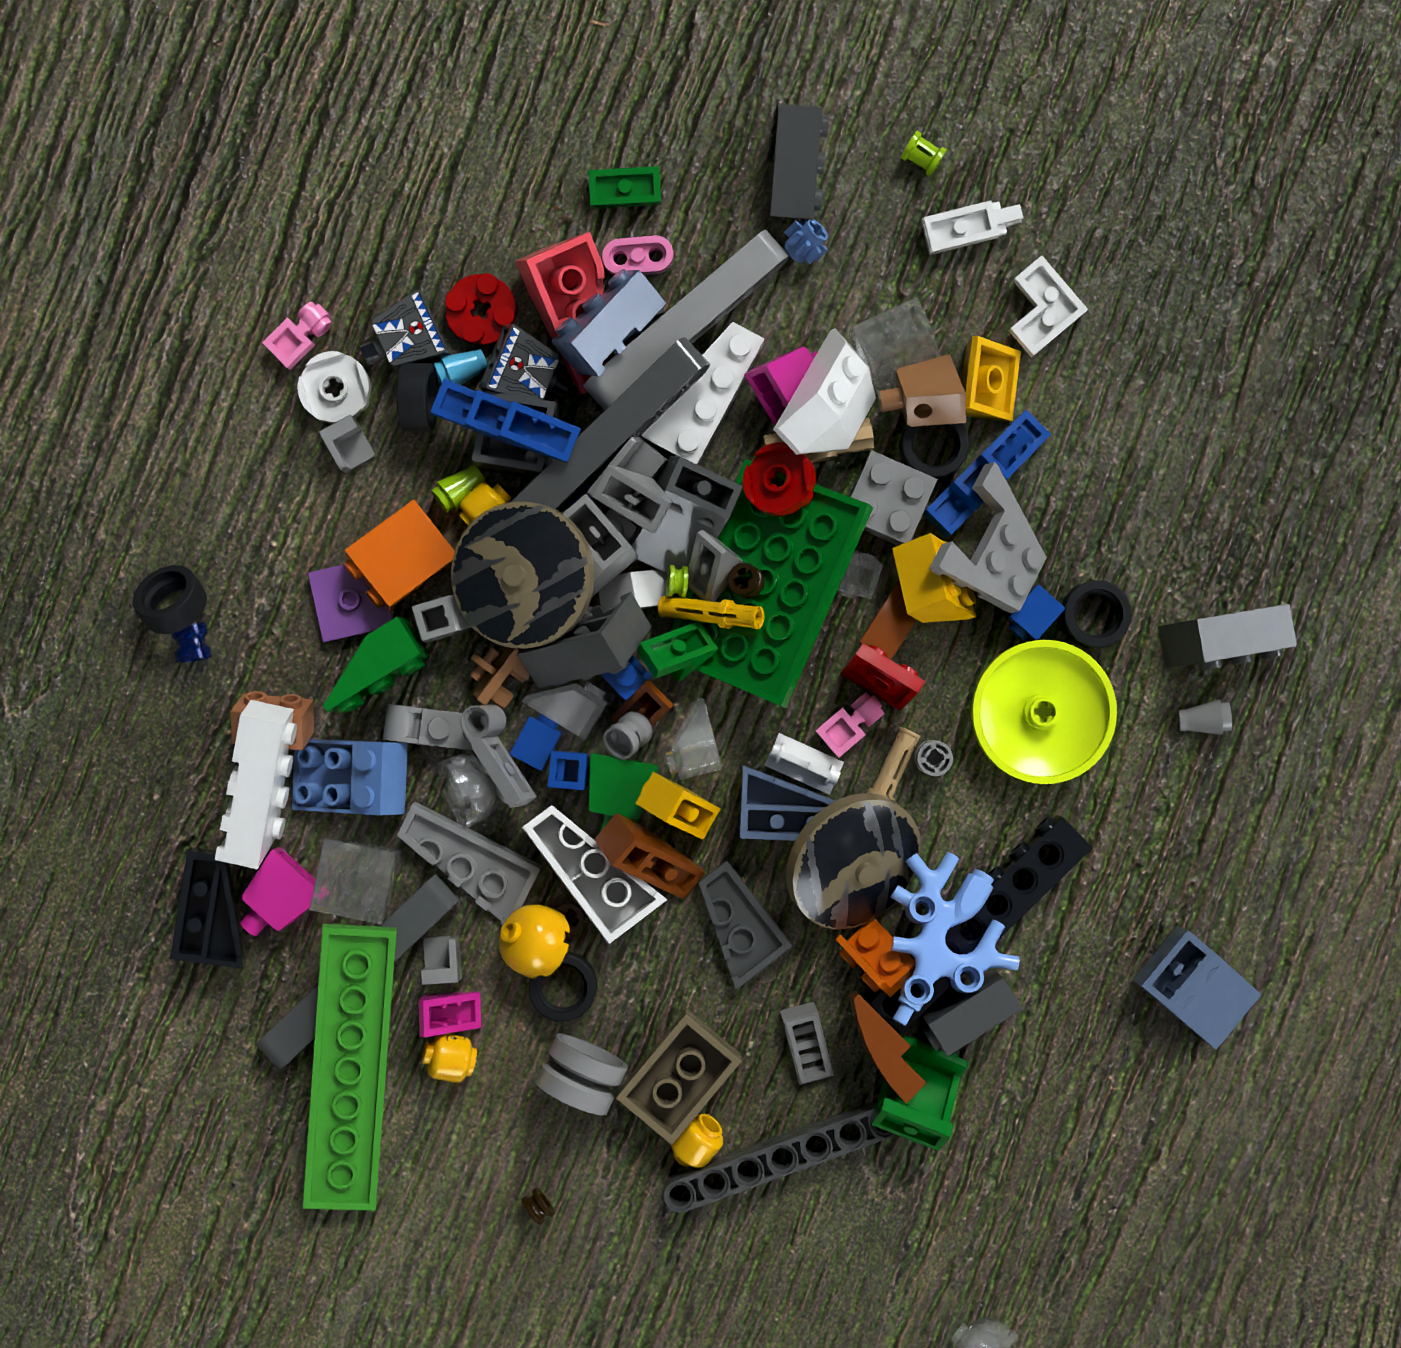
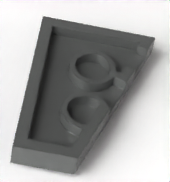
M727 860L699 881L732 981L737 990L790 949L792 944Z

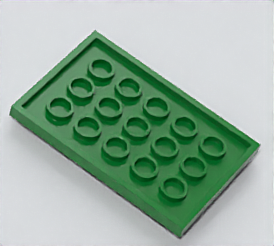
M744 460L735 483L743 486V474L746 466L750 467L751 460ZM781 471L777 472V478L772 480V484L778 487L782 486L787 476L783 475ZM815 484L813 498L808 505L802 506L799 510L789 515L772 516L763 513L746 497L742 487L729 520L717 539L723 542L745 563L758 568L764 575L765 584L760 594L753 598L741 597L732 591L728 585L715 602L727 599L733 600L735 604L762 606L764 622L760 629L732 626L727 629L719 627L716 623L701 622L718 647V650L695 670L783 708H787L873 507L863 501ZM746 573L744 574V581L740 584L747 588L749 587L748 581L753 577ZM690 588L688 589L685 598L702 600ZM675 619L670 631L697 621Z

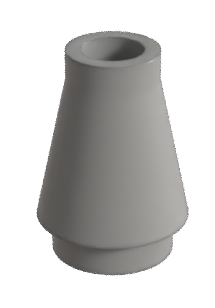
M1219 699L1192 708L1178 710L1180 731L1223 735V731H1232V715L1229 702L1221 703Z

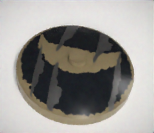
M509 502L485 511L464 531L454 552L451 581L458 608L475 631L498 645L525 649L540 647L557 641L578 624L592 598L595 569L592 553L584 535L567 516L552 507L540 503Z
M873 793L850 795L826 806L802 829L793 844L788 858L786 883L794 904L810 921L829 929L855 928L880 917L897 902L891 898L897 885L907 890L915 876L914 872L905 862L917 853L920 856L921 853L920 834L914 819L894 800Z

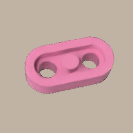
M657 235L615 239L605 246L602 253L604 267L613 276L623 269L626 272L628 270H640L643 275L660 274L670 268L674 257L670 242L664 237ZM653 251H659L663 257L660 261L653 262L650 260L649 255ZM618 254L625 255L627 257L626 263L623 265L616 264L614 262L615 256Z

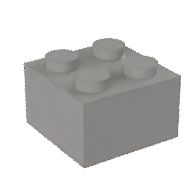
M871 450L850 496L873 507L863 531L897 546L911 541L938 479Z

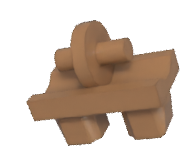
M491 647L484 657L476 652L471 656V659L478 665L470 676L479 682L472 691V694L482 704L490 703L504 710L514 696L510 690L501 685L507 676L511 674L522 683L530 676L517 655L520 651L519 648L505 647L500 654Z

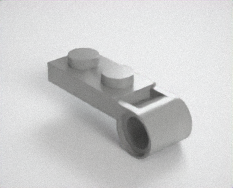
M387 704L383 740L473 750L472 744L461 728L460 720L462 713ZM482 715L480 719V723L483 729H485L487 724L486 717L484 715Z
M496 705L468 707L462 713L460 724L464 734L473 746V751L477 755L479 767L491 777L497 786V795L510 808L527 805L537 796L498 737L506 726L505 713ZM482 714L485 715L487 721L485 729L482 728L480 723Z

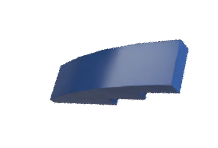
M443 379L430 411L431 415L464 428L565 463L569 460L581 430L579 427L512 401L510 403L481 390L476 392L447 379Z
M1025 410L922 515L947 539L984 503L982 498L972 489L983 466L995 462L999 466L1005 480H1007L1051 433Z

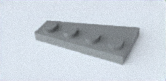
M417 802L411 805L397 834L401 840L427 862L443 871L448 876L447 879L458 888H463L476 899L475 902L480 907L496 916L502 925L514 910L523 906L542 868V865Z

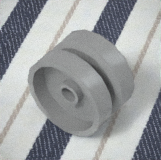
M557 1034L549 1050V1054L555 1062L543 1064L535 1081L536 1085L550 1096L574 1108L591 1114L607 1115L615 1096L608 1086H618L621 1084L628 1065L612 1053L574 1036Z

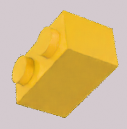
M652 772L649 780L643 785L641 794L635 803L664 822L704 840L721 809L691 790L655 772Z

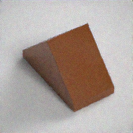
M648 679L610 719L616 724L623 715L633 711L644 715L651 726H653L674 704Z

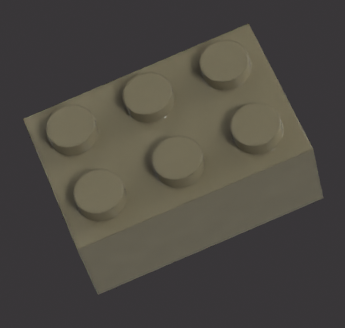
M686 1008L618 1089L616 1099L672 1145L742 1062L741 1053Z

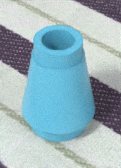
M481 349L439 357L440 361L432 363L440 386L443 379L462 385L482 373L487 367V362Z

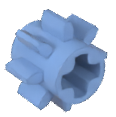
M803 218L799 222L795 220L784 232L789 237L785 243V250L798 263L807 261L808 264H811L814 260L817 262L828 251L826 246L823 245L828 239V234L825 228L816 220L809 219L807 222Z

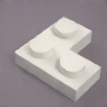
M1040 256L1013 280L1035 308L1011 327L1009 332L1032 358L1088 310L1043 256Z

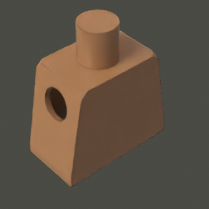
M950 354L898 368L896 371L897 388L878 391L881 412L901 409L908 426L966 423L965 391Z

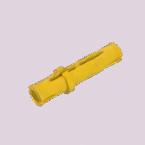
M663 595L658 603V613L661 618L716 623L719 627L727 629L732 626L760 629L764 622L762 606L735 604L733 600L724 599L721 602Z

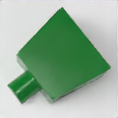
M591 753L589 811L604 814L600 832L616 813L631 820L639 821L643 808L635 803L641 794L643 785L649 780L652 772H658L659 765L630 759L621 760L614 756Z

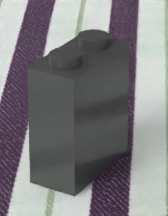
M994 969L983 974V984L977 991L968 994H961L956 991L921 1014L926 1023L920 1027L936 1051L942 1047L949 1056L1022 1010L1021 1005L1004 978Z

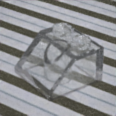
M588 681L585 686L575 683L526 695L522 701L583 740L589 739L610 704L609 701L604 699L607 692Z
M704 698L696 700L670 744L672 751L665 753L670 773L678 772L679 780L722 769Z
M324 838L309 910L376 924L384 923L388 917L401 850L368 843Z

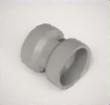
M630 711L623 715L616 724H613L606 730L603 736L604 746L612 756L626 760L634 755L639 747L644 746L651 739L653 733L652 726L644 715Z
M927 740L917 746L914 752V763L920 772L930 776H940L950 769L953 763V754L947 744L937 740Z

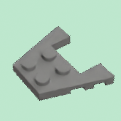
M992 462L983 466L972 487L995 514L971 560L951 541L941 545L929 569L937 575L944 574L952 578L953 583L961 588L967 586L978 592V597L1002 610L1014 613L1021 610L1047 557L999 466Z

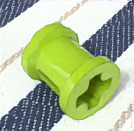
M917 130L900 158L904 161L909 159L926 170L925 174L931 177L947 149L934 146L922 138V133Z

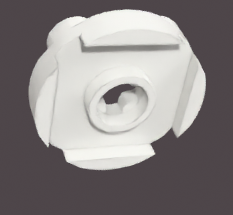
M338 351L323 352L309 360L297 384L299 399L309 413L321 422L334 424L350 414L356 418L361 412L366 410L369 405L371 383L368 373L358 361ZM336 379L338 383L344 384V389L340 390V395L334 397L332 393L326 394L325 388L330 386L329 380Z

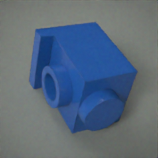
M633 655L628 660L629 664L622 671L615 674H610V672L601 674L626 701L648 679L650 680L653 677Z
M551 751L548 787L585 790L587 787L589 753Z

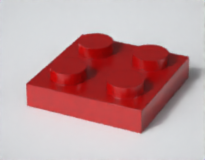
M864 643L860 645L847 661L840 673L899 711L919 693L925 682L918 677V673L913 668L904 664L898 665L888 659L887 654L879 647L874 645L867 646Z

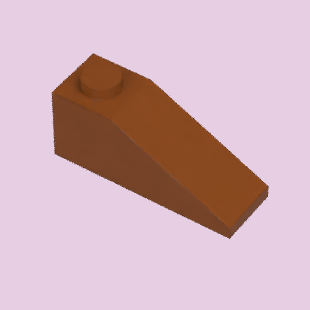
M619 813L613 816L594 839L613 867L682 899L686 897L705 874L703 868L644 826Z

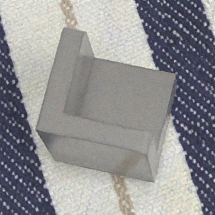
M351 414L319 431L336 464L344 473L350 472L376 456L359 423Z
M460 935L426 937L423 940L425 967L421 970L422 985L459 982L462 978Z

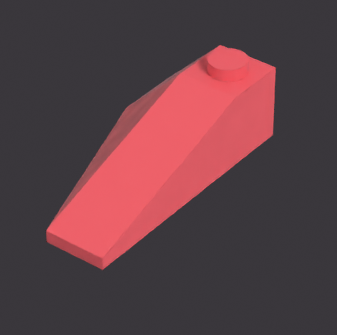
M590 232L547 246L515 261L528 294L552 340L558 335L556 329L570 317H573L575 320L584 311L582 305L596 293L600 295L604 293V265ZM559 352L579 393H586L587 391L583 386L591 376L577 374ZM611 354L601 363L603 366L612 359Z

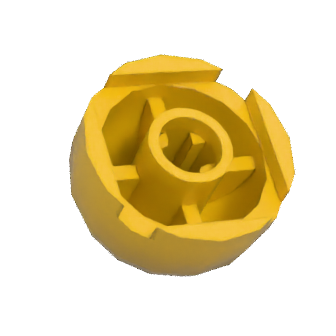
M526 905L514 910L505 920L499 935V951L503 960L514 971L532 979H537L536 977L540 975L544 977L551 975L561 965L567 953L569 944L564 943L565 931L570 933L569 924L562 913L547 906Z

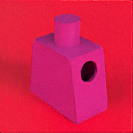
M803 346L782 354L744 374L774 426H776L818 353L817 351L810 354L808 349Z
M281 847L272 849L241 897L252 910L242 919L240 924L248 933L255 937L267 924L279 932L320 902L330 892Z

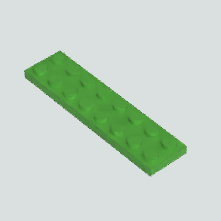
M323 924L303 1209L376 1211L397 927Z

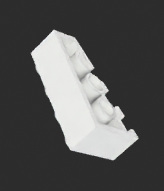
M732 322L703 354L710 363L706 373L640 437L653 448L668 456H680L699 465L746 379L744 374L751 370L762 350L764 338Z
M250 700L241 713L232 762L239 763V766L236 765L233 768L230 780L228 781L226 794L233 797L228 803L226 814L222 816L220 830L226 831L227 835L222 844L216 849L215 860L258 869L274 840L281 839L285 827V818H280L281 808H285L289 796V787H284L285 777L289 776L293 764V756L288 755L289 745L294 743L297 732V724L292 723L294 709Z
M551 805L521 827L607 943L613 942L667 901L664 896L645 881L613 867L595 840L554 806Z

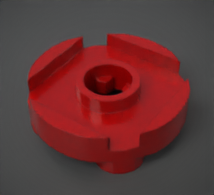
M490 273L473 274L464 277L453 286L445 298V315L451 330L460 340L482 347L495 345L504 324H514L517 316V304L510 288ZM481 301L482 304H490L491 308L487 310V318L482 319L479 315L472 316V311L475 310L474 304Z
M785 442L771 443L762 447L754 454L756 458L752 461L750 467L746 466L743 474L745 495L763 513L772 516H785L796 512L802 506H806L812 501L816 481L813 463L806 454L796 455ZM782 471V474L787 476L784 484L778 487L772 484V480L777 478V472Z

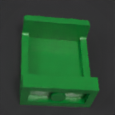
M901 1036L910 1045L901 1058L926 1084L906 1104L883 1079L871 1125L940 1151L951 1137L954 1124L950 1123V1118L960 1078L967 1069L968 1061L959 1058L955 1053L948 1056L945 1051L939 1049L936 1051L920 1039Z

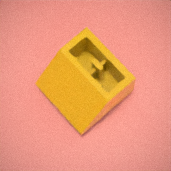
M932 533L892 548L907 614L922 623L975 618L973 605L976 604V597L974 591L967 586L961 588L953 583L952 578L944 574L937 575L929 569L941 545L947 543Z

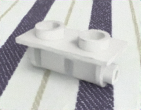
M779 733L765 766L830 795L833 786L836 785L839 779L840 770L844 762Z

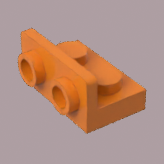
M876 919L864 924L848 940L840 934L835 939L843 947L839 954L853 969L859 965L865 971L861 978L875 993L881 988L891 998L901 988L902 983L907 978L912 977L915 970V960L907 953L891 951L893 936Z

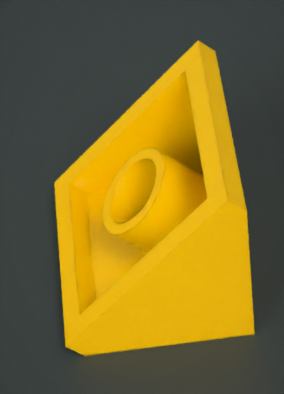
M980 336L971 337L965 347L961 380L966 396V417L1006 422L1013 421L1021 351Z

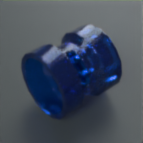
M207 622L193 623L179 632L171 633L172 639L176 641L177 645H180L174 652L176 663L212 658L211 647L203 644L208 634Z

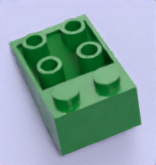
M397 616L365 636L323 704L326 712H339V714L345 712L348 714L364 704L362 699L369 693L371 695H379L395 685L392 680L400 674L402 676L405 674L410 676L425 666L423 660L430 655L407 619Z

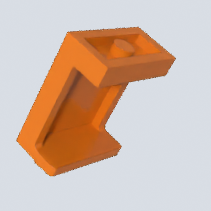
M413 499L346 548L344 554L347 561L343 565L356 581L361 578L369 589L366 591V594L371 602L378 609L383 606L389 613L395 609L397 603L437 573L452 567L455 550Z

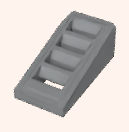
M809 1002L781 1010L780 1014L799 1085L834 1076L815 1003ZM815 1032L814 1036L795 1040L796 1036ZM819 1047V1050L799 1055L801 1050ZM822 1059L823 1064L806 1069L802 1067V1064Z

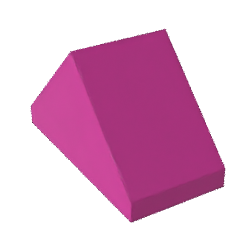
M480 992L425 993L419 999L420 1037L481 1028Z

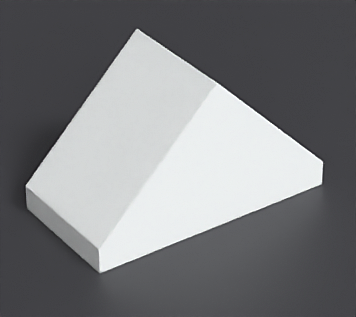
M647 570L617 575L599 591L600 603L604 610L609 609L620 603L622 595L631 592L641 609L658 607L660 598L666 595L667 573L661 570Z

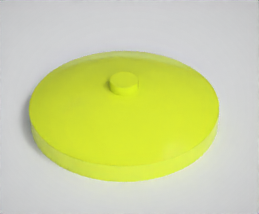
M1035 640L1007 649L986 667L973 693L971 720L979 746L996 767L1022 781L1037 784H1054L1083 774L1103 756L1115 732L1117 703L1108 676L1090 655L1064 642Z

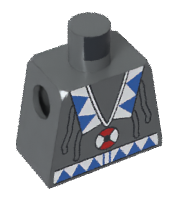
M420 289L412 292L374 318L371 323L378 338L360 346L368 365L388 358L396 372H399L403 363L431 364L440 361L439 357L451 355Z
M504 324L478 387L492 392L542 400L546 391L562 398L568 390L570 378L555 372L560 358L557 353L518 326Z

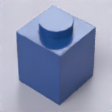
M1038 584L1031 588L1021 610L1009 613L1005 619L1011 623L1008 629L1021 641L1024 642L1026 639L1035 641L1042 636L1065 610V607Z
M540 713L538 719L529 716L510 755L543 771L550 760L551 751L555 750L564 733L557 729L559 722Z

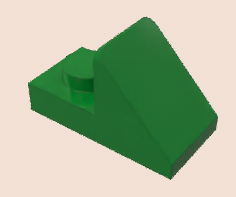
M697 621L640 642L637 653L655 679L671 673L675 681L679 682L714 655L718 647L701 622Z

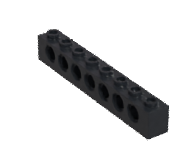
M1058 815L1053 819L1050 816L1046 817L1034 829L1037 833L1036 836L1028 843L1022 841L1012 849L1008 855L1011 860L1002 868L996 866L988 873L994 879L991 884L993 890L989 897L994 894H1000L1004 900L1002 909L996 913H990L986 907V900L981 910L971 918L977 921V933L969 938L963 937L960 932L962 923L955 925L946 933V944L950 945L952 952L956 954L972 952L979 944L992 919L1005 926L999 937L1000 939L1093 847L1064 817ZM1045 844H1051L1055 850L1054 858L1049 863H1041L1038 857L1039 849ZM1026 869L1029 874L1027 885L1022 888H1015L1012 882L1014 873L1017 870ZM942 977L934 982L932 998L923 1004L919 1013L913 1012L906 1026L893 1019L897 1010L887 1012L883 1009V1001L888 995L881 988L876 993L868 990L861 997L901 1035L951 986L950 978ZM911 986L910 992L912 996L918 998L921 994L920 988ZM900 989L894 995L900 996Z

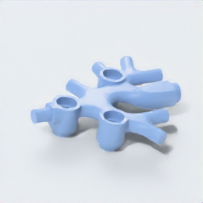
M946 852L936 870H930L917 853L905 862L917 876L921 884L920 890L917 893H910L897 885L891 895L892 899L906 906L905 912L911 922L922 924V931L917 937L902 938L893 936L891 951L911 954L916 962L912 977L907 978L901 985V995L898 999L901 1005L893 1017L896 1022L906 1026L914 1011L919 1013L923 1004L930 1001L934 993L933 984L939 978H950V984L955 991L961 994H968L977 991L982 986L984 981L983 973L986 970L1002 968L1017 971L1019 967V956L997 952L995 944L1005 926L992 919L979 944L972 952L956 954L947 947L945 941L947 931L955 925L968 921L981 910L993 890L991 884L994 881L985 872L975 869L972 874L968 873L953 900L944 901L941 898V890L959 861V858L950 852ZM917 903L924 905L926 909L925 915L922 916L916 912L915 906ZM962 972L967 973L970 977L968 985H964L960 980ZM913 984L919 986L921 990L918 998L912 996L910 992Z

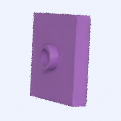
M344 565L308 572L323 642L326 643L370 633L393 619L391 612L388 613L383 606L378 609L371 602L366 594V591L369 589L361 578L356 581Z

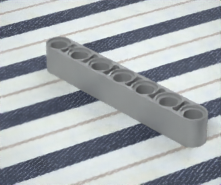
M763 230L628 344L619 355H615L604 365L606 370L599 377L591 376L583 387L605 411L675 342L686 337L693 344L776 273L790 256L767 230Z

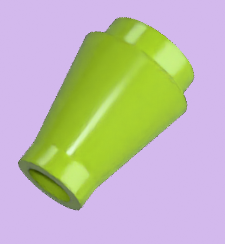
M473 464L465 470L437 481V486L431 490V493L446 513L451 512L453 509L458 511L461 500L481 482H486L480 470Z

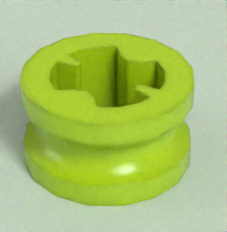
M669 565L666 578V596L672 597L673 594H678L680 598H685L688 589V566L676 569L674 565Z

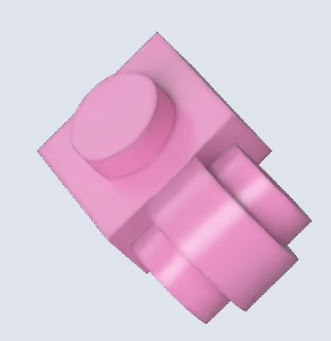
M307 303L297 314V317L300 319L297 326L287 317L262 342L289 370L315 346L307 336L315 334L317 337H321L333 324L330 320V314L320 304Z
M865 692L850 705L854 710L851 717L842 707L816 730L818 735L838 758L866 735L858 726L860 723L865 722L870 727L885 714L881 709L883 705L874 695L870 697Z

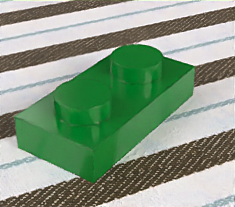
M659 166L588 170L591 209L662 205Z

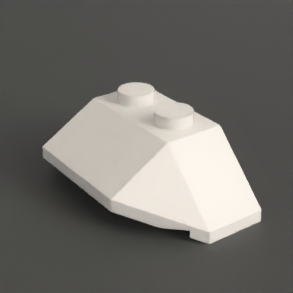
M836 328L828 333L773 429L796 455L849 449L876 399L868 366Z

